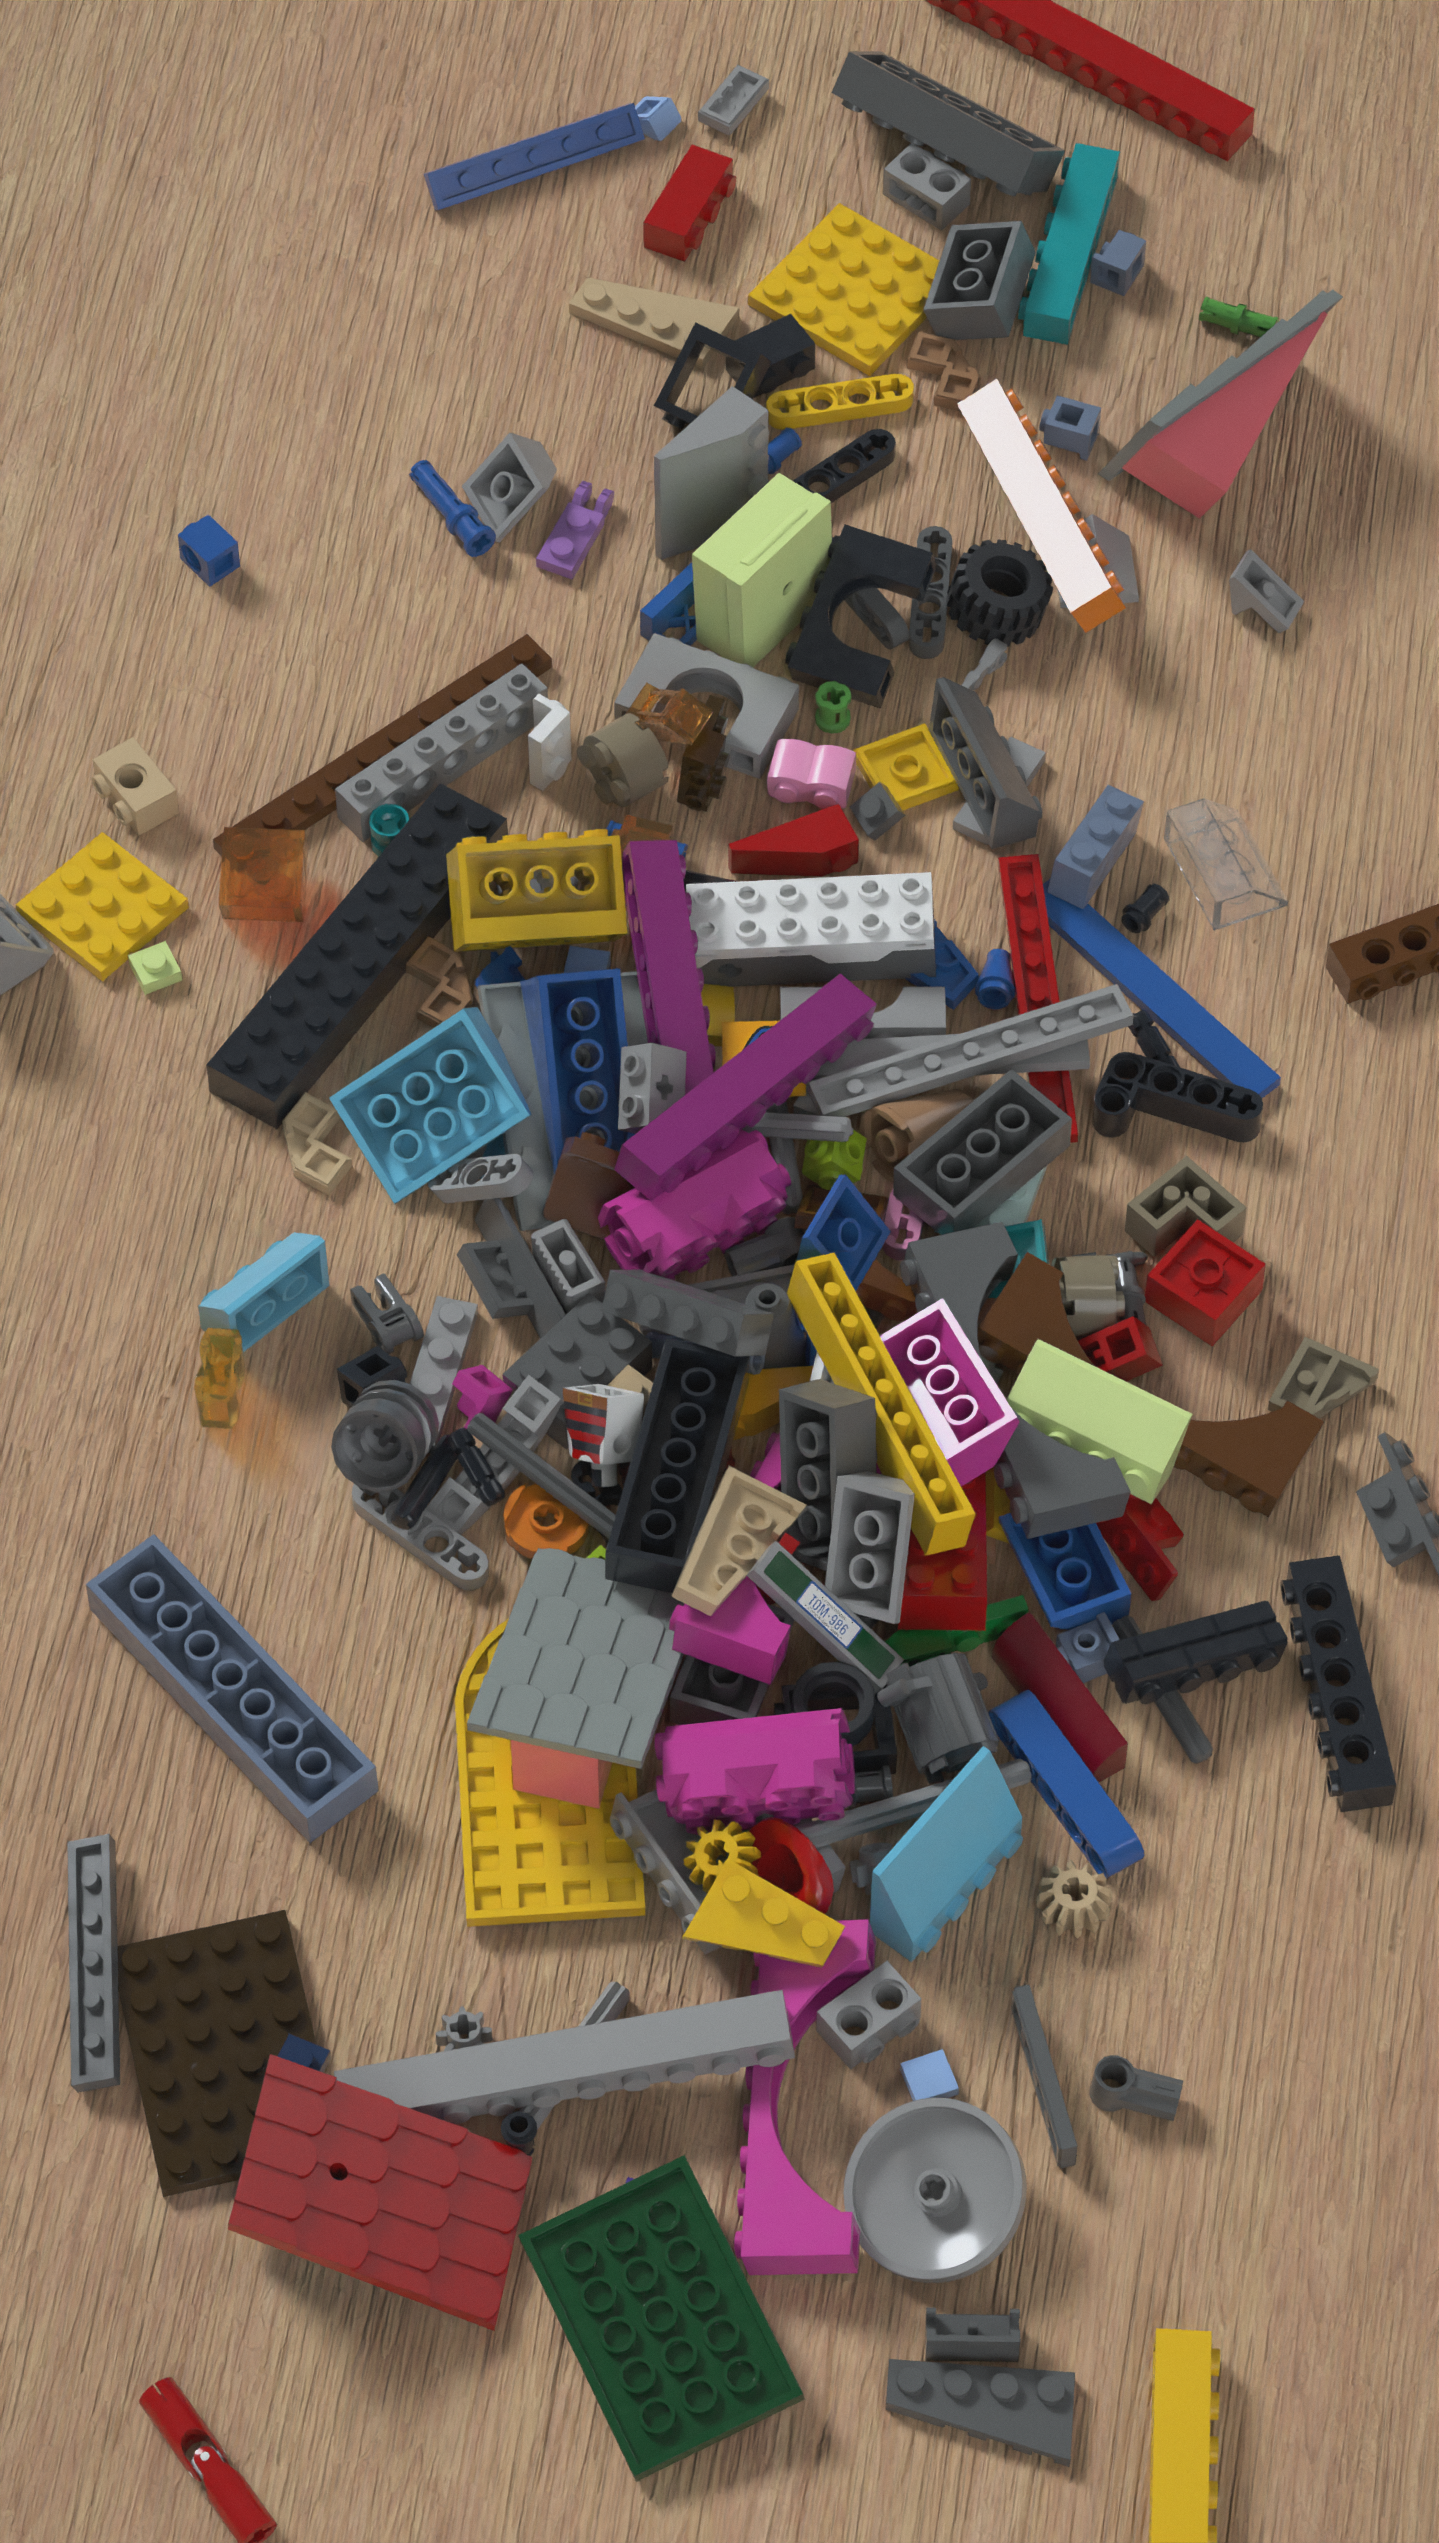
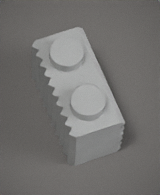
M562 1219L534 1232L531 1237L533 1257L545 1275L558 1302L563 1307L565 1314L570 1312L589 1293L603 1303L606 1291L604 1284L606 1282L567 1219Z

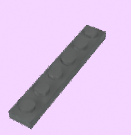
M110 1834L67 1842L71 2086L77 2093L120 2085L116 1843Z

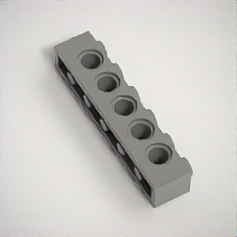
M520 664L337 787L335 794L338 818L364 842L371 837L369 818L374 809L384 804H396L407 812L426 800L440 783L445 786L534 727L533 699L538 694L548 699L547 687L527 667Z

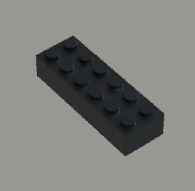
M666 1338L607 1544L605 1579L673 1593L725 1472L749 1384L750 1356H732L706 1346Z

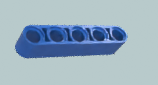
M1025 1690L989 1710L988 1713L997 1736L1015 1760L1022 1759L1029 1764L1032 1777L1031 1783L1098 1874L1104 1873V1876L1108 1879L1144 1858L1142 1844L1134 1830L1031 1691Z

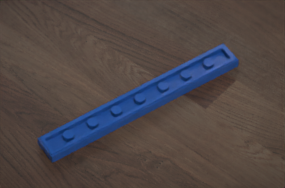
M1050 879L1043 884L1049 926L1114 985L1118 984L1120 990L1141 1010L1147 1011L1152 1020L1219 1080L1257 1092L1261 1098L1280 1085L1281 1077L1093 907L1087 903L1085 908L1081 909L1048 893Z

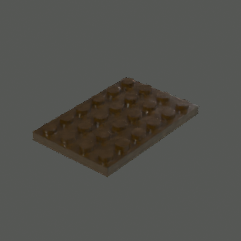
M286 1910L118 1946V1991L163 2197L239 2180L270 2054L278 2056L289 2034L316 2044Z

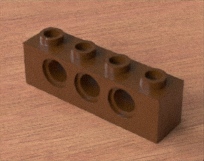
M1439 904L1329 944L1326 969L1347 1004L1360 999L1369 1000L1384 990L1395 986H1407L1417 978L1433 972L1439 973Z

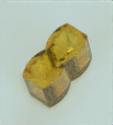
M208 1328L200 1342L201 1368L196 1375L194 1384L198 1418L202 1427L232 1429L240 1415L239 1389L245 1378L242 1338L239 1330Z

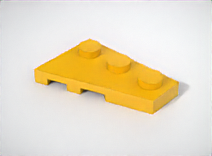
M727 1859L682 1939L721 1945L724 1948L750 1951L768 1955V1957L822 1968L845 1926Z

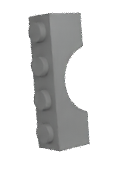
M780 987V1020L822 987ZM904 987L892 1005L873 1014L871 1019L874 1023L873 1028L864 1039L946 1035L945 987Z

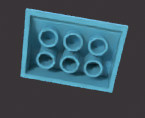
M477 1007L463 1008L329 1097L394 1204L532 1115L499 1041Z
M982 1746L872 1871L870 1925L873 1933L877 1938L911 1962L921 1951L927 1953L935 1946L941 1936L940 1929L949 1919L956 1921L962 1915L969 1903L967 1898L976 1888L984 1889L995 1875V1866L1003 1857L1011 1858L1022 1844V1815L991 1751L986 1747Z

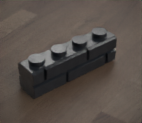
M1265 1600L1111 1642L1104 1658V1668L1111 1681L1115 1683V1689L1123 1704L1138 1700L1142 1704H1149L1161 1698L1164 1693L1179 1690L1180 1693H1189L1199 1688L1203 1682L1217 1679L1220 1683L1229 1682L1238 1677L1241 1672L1254 1668L1257 1672L1268 1671L1280 1662L1288 1644V1638L1280 1622L1276 1621V1615L1271 1605Z

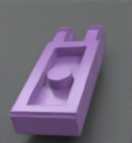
M582 481L574 493L572 503L569 502L536 557V567L573 579L604 526V519L613 503L614 491L606 488L603 489L593 511L584 508L590 499L592 484Z

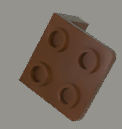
M582 1132L580 1138L576 1136L566 1138L542 1215L546 1220L554 1223L567 1219L572 1229L605 1240L604 1238L611 1235L608 1225L600 1227L598 1216L603 1205L635 1187L614 1170L620 1151L604 1147L606 1139Z

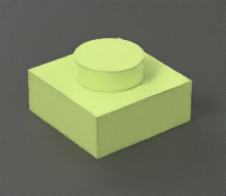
M166 941L128 955L129 965L145 995L182 981L181 970Z

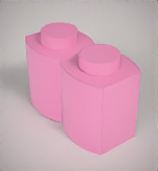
M779 739L776 743L767 776L768 795L784 803L808 801L821 809L839 804L841 808H846L856 772V752L839 746H815L802 740Z

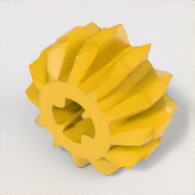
M714 1819L711 1832H708L702 1826L697 1827V1833L701 1839L698 1842L686 1841V1847L694 1853L683 1859L684 1865L688 1869L693 1870L689 1879L695 1885L703 1884V1891L706 1894L725 1864L721 1860H718L719 1865L716 1863V1859L720 1854L726 1857L727 1852L729 1854L727 1859L758 1875V1869L751 1864V1862L761 1857V1852L756 1847H752L755 1837L749 1831L742 1832V1826L735 1821H731L725 1827L722 1821Z

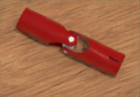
M166 2377L157 2381L155 2386L161 2394L151 2385L141 2395L139 2404L191 2477L198 2482H202L201 2479H203L209 2503L238 2543H262L274 2532L277 2523L243 2475L228 2464L227 2454L176 2381L172 2377ZM205 2441L212 2445L211 2447H200L195 2452L191 2463L186 2458V2452L193 2444Z

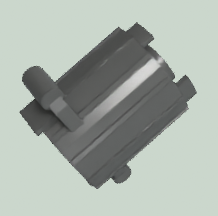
M952 1653L937 1656L909 1667L908 1663H904L886 1674L888 1678L887 1686L878 1692V1700L884 1707H894L919 1774H925L929 1784L944 1782L941 1772L946 1771L950 1773L962 1770L982 1746L989 1749L991 1753L998 1751L996 1747L998 1746L999 1739L980 1693L981 1690L987 1688L988 1681L984 1674L972 1672L966 1654Z

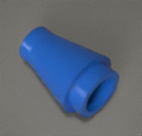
M993 949L987 954V961L975 985V993L978 1000L986 1008L995 1010L1005 1008L1016 993L1010 953L1003 949Z

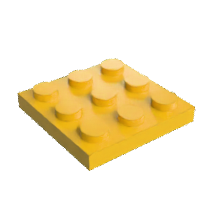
M103 832L16 904V910L31 926L101 981H104L128 960V955L138 952L189 908L187 897Z

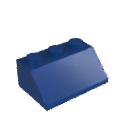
M1011 1513L999 1516L998 1521L1051 1627L1070 1630L1096 1620L1097 1615L1105 1612L1112 1625L1117 1619L1129 1615L1131 1592L1096 1523L1027 1539L1021 1524L1015 1523Z

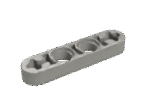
M355 1484L353 1485V1507L363 1519L458 1588L472 1591L479 1589L486 1583L489 1577L488 1559L486 1554L476 1545L426 1509L413 1528L409 1530L398 1528L392 1523L394 1517L393 1510L403 1497V1492L398 1489L378 1492L379 1502L372 1498L365 1502L363 1494L366 1493L372 1496L376 1492L360 1488ZM382 1505L386 1507L384 1514L382 1510ZM432 1537H442L449 1543L445 1550L438 1553L431 1552L424 1546L426 1541ZM457 1550H458V1560H457L456 1558H454V1556H455ZM461 1563L467 1567L472 1566L474 1563L477 1564V1572L468 1570L465 1574L462 1573Z

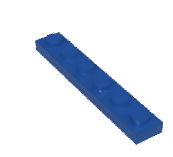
M629 103L424 173V177L434 209L441 210L644 140L645 137L634 103Z

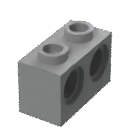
M913 143L884 168L883 195L941 231L970 205L971 179L961 170L954 169L938 159L932 152L925 151Z
M886 1961L818 2010L816 2031L851 2070L862 2061L869 2063L883 2051L885 2044L897 2035L901 2038L911 2033L920 2021L922 1999L894 1967ZM884 2001H893L899 2007L893 2010H886L880 2007L879 2004ZM855 2026L863 2029L865 2032L853 2036L847 2034L844 2030Z

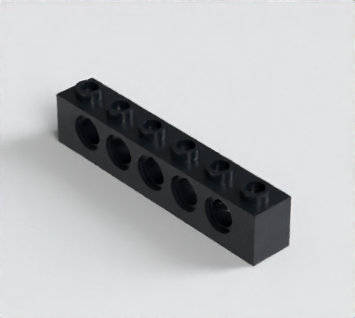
M1337 1555L1289 1562L1287 1579L1281 1580L1280 1583L1281 1595L1284 1605H1291L1294 1616L1289 1620L1292 1641L1294 1644L1300 1643L1303 1655L1299 1656V1671L1302 1681H1309L1312 1691L1311 1694H1308V1708L1311 1719L1319 1720L1321 1732H1317V1745L1320 1757L1328 1758L1330 1771L1326 1772L1330 1797H1337L1340 1812L1393 1805L1396 1781L1341 1557ZM1321 1605L1326 1609L1318 1611L1309 1606ZM1328 1642L1333 1644L1335 1647L1323 1648L1319 1645V1643ZM1337 1680L1342 1682L1344 1686H1332L1328 1681ZM1345 1718L1351 1720L1354 1724L1343 1725L1337 1720ZM1357 1757L1363 1763L1353 1764L1347 1761L1346 1758Z

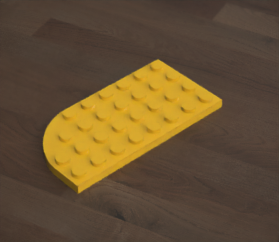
M508 1618L490 1632L472 1653L461 1673L455 1696L467 1927L646 1916L643 1872L636 1864L634 1852L625 1839H619L616 1836L610 1823V1816L617 1794L622 1792L628 1802L638 1798L636 1768L612 1763L599 1809L513 1790L511 1740L467 1730V1721L484 1676L488 1672L499 1640L503 1636Z

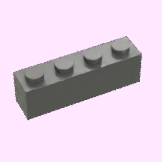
M610 1270L602 1306L603 1312L732 1356H764L774 1317L773 1313L653 1273H647L643 1270Z

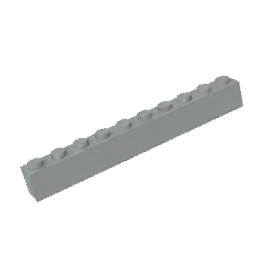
M783 1990L343 2069L334 2071V2076L337 2077L338 2081L389 2098L395 2104L453 2124L466 2122L472 2116L483 2114L494 2116L507 2115L514 2112L516 2108H522L527 2105L547 2108L557 2105L561 2100L577 2097L591 2100L603 2096L605 2092L621 2089L641 2091L648 2088L650 2084L665 2081L685 2083L698 2075L710 2073L729 2075L739 2071L740 2068L754 2065L774 2067L782 2064L787 2059L795 2058Z

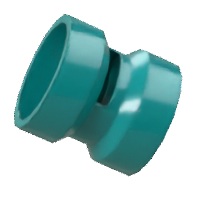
M396 804L381 805L374 809L370 815L371 847L378 857L409 821L407 811Z

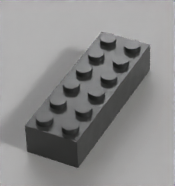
M849 51L831 92L843 99L841 104L846 108L862 113L863 110L873 115L872 121L887 129L895 127L903 131V138L919 146H923L924 143L935 149L933 154L938 158L954 163L956 160L966 165L965 172L983 180L986 177L997 182L996 188L999 191L1011 196H1016L1017 193L1031 196L1033 192H1047L1065 153V150L881 51Z

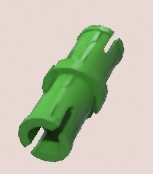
M1207 296L1204 298L1201 306L1203 312L1199 313L1200 321H1207L1231 328L1230 332L1237 335L1241 331L1262 337L1279 322L1278 317L1248 310L1247 305L1239 303L1238 306L1210 299Z

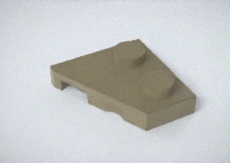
M1304 1337L1269 1400L1268 1410L1273 1412L1281 1409L1288 1400L1317 1418H1321L1374 1384L1378 1379L1379 1369Z

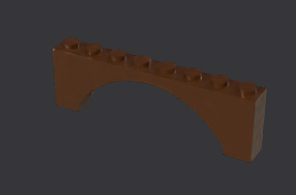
M1028 1252L1025 1254L977 1330L979 1351L983 1358L993 1363H1000L1016 1372L1017 1376H1019L1035 1342L1039 1339L1094 1366L1078 1343L1067 1319L1060 1290V1282L1064 1273ZM1288 1400L1281 1409L1241 1420L1200 1421L1191 1419L1174 1468L1187 1470L1201 1478L1209 1488L1223 1491L1239 1500L1241 1505L1249 1511L1260 1512L1269 1517L1315 1442L1324 1421Z

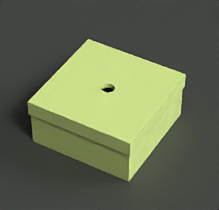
M778 473L692 554L696 635L698 642L725 659L754 667L800 623L806 606L812 607L816 597V593H814L816 578L821 570L826 572L831 559L828 557L829 546L832 543L830 500L817 492L811 493L781 473Z

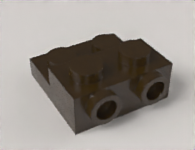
M709 695L683 754L677 802L686 805L692 810L707 812L712 799H720L727 779L723 775L730 758V753L724 752L727 737L724 733L728 723V718L723 716L725 700Z

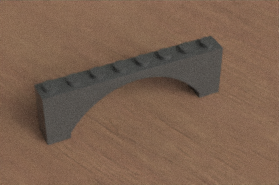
M1003 1222L908 1242L904 1261L900 1263V1272L904 1284L911 1286L916 1297L917 1312H921L943 1298L981 1359L977 1340L979 1313L998 1285L1011 1278L1018 1254ZM1014 1411L1019 1424L994 1466V1477L998 1487L1005 1489L1010 1500L1012 1518L1016 1524H1021L1027 1539L1123 1516L1131 1491L1114 1457L1101 1459L1061 1444L1037 1430Z

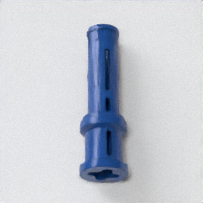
M421 460L414 464L409 477L444 516L449 533L460 538L464 543L463 548L465 552L471 557H477L487 552L496 540L495 531L489 526H484L478 519L479 514L477 510L471 505L464 504L457 497L456 493L441 478L428 460Z

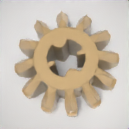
M1072 1860L1067 1863L1066 1871L1053 1865L1050 1869V1878L1042 1877L1038 1888L1040 1894L1036 1897V1907L1038 1910L1043 1911L1042 1921L1044 1925L1057 1923L1056 1932L1059 1936L1068 1928L1073 1929V1934L1078 1939L1082 1935L1083 1927L1095 1934L1099 1928V1921H1106L1110 1915V1907L1108 1905L1112 1902V1891L1110 1888L1105 1887L1106 1877L1104 1873L1092 1875L1090 1862L1082 1870L1076 1869V1865Z

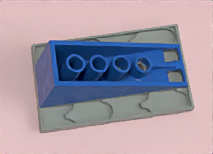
M620 968L539 975L521 982L477 986L481 1014L499 1041L532 1114L502 1134L505 1155L518 1154L530 1166L534 1174L530 1185L520 1194L513 1196L519 1231L542 1229L554 1223L543 1217L542 1210L566 1138L575 1136L580 1138L582 1132L590 1133L606 1139L604 1147L619 1152L622 1144L635 1135L634 1133L618 1130L621 1048L648 1043L637 971L621 973Z

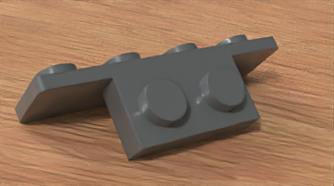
M501 1198L485 1199L475 1216V1223L486 1241L463 1244L457 1256L492 1319L527 1315L541 1339L566 1314Z
M1384 1432L1378 1436V1439L1392 1471L1357 1490L1356 1493L1388 1564L1396 1567L1427 1549L1439 1575V1515L1434 1510H1430L1426 1501L1430 1497V1492L1425 1482L1419 1475L1414 1474L1411 1463L1415 1460L1410 1448L1404 1440L1397 1441Z

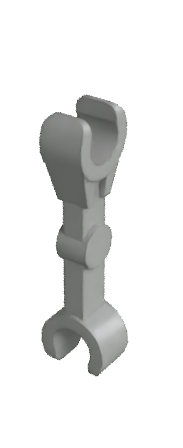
M993 639L987 646L979 661V665L974 671L972 670L967 674L962 686L972 691L976 690L987 674L989 675L1002 667L1007 660V654L1005 653L1007 644L998 639Z

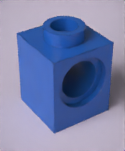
M206 515L196 523L187 525L178 534L180 559L209 587L240 567L238 542L210 515Z

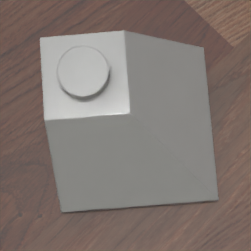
M509 433L462 485V488L477 510L484 525L491 527L495 531V542L500 543L548 490L557 468L541 442Z

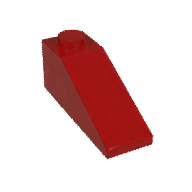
M839 804L728 844V868L731 874L822 877L833 872H842L849 869L852 865L858 863L859 839Z
M1134 1316L1078 1340L1081 1348L1095 1367L1126 1382L1163 1366L1150 1327Z

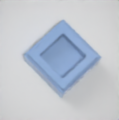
M943 2049L900 2063L901 2074L913 2101L926 2098H950L959 2095L958 2084Z

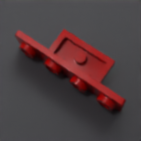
M1130 1494L1122 1517L1097 1522L1096 1524L1103 1538L1149 1599L1157 1601L1163 1597L1178 1576V1571L1162 1549L1176 1547L1184 1534L1173 1521L1171 1514L1164 1509L1157 1498L1150 1504Z

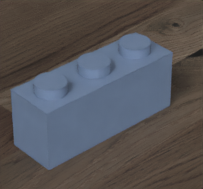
M1107 785L1056 857L1047 892L1084 909L1135 836L1144 801Z

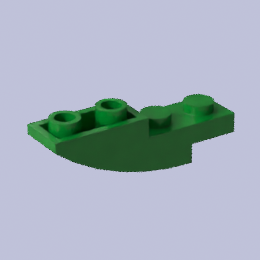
M1020 1595L987 1605L986 1631L900 1629L885 1642L904 1659L900 1666L908 1663L909 1667L937 1656L951 1654V1652H968L977 1648L980 1644L997 1640L1010 1625L1027 1614L1029 1608L1024 1596Z

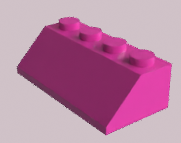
M942 1298L880 1335V1338L960 1486H963L996 1465L1018 1426L1019 1420Z

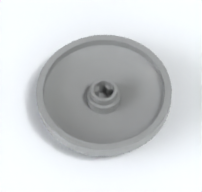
M926 2098L908 2102L889 2111L879 2118L862 2136L850 2157L846 2169L843 2192L844 2206L846 2212H853L860 2229L861 2247L882 2267L893 2274L912 2281L943 2283L972 2275L991 2263L1006 2248L1016 2233L1022 2219L1026 2203L1027 2183L1021 2155L1012 2138L995 2119L978 2107L963 2101L949 2098Z

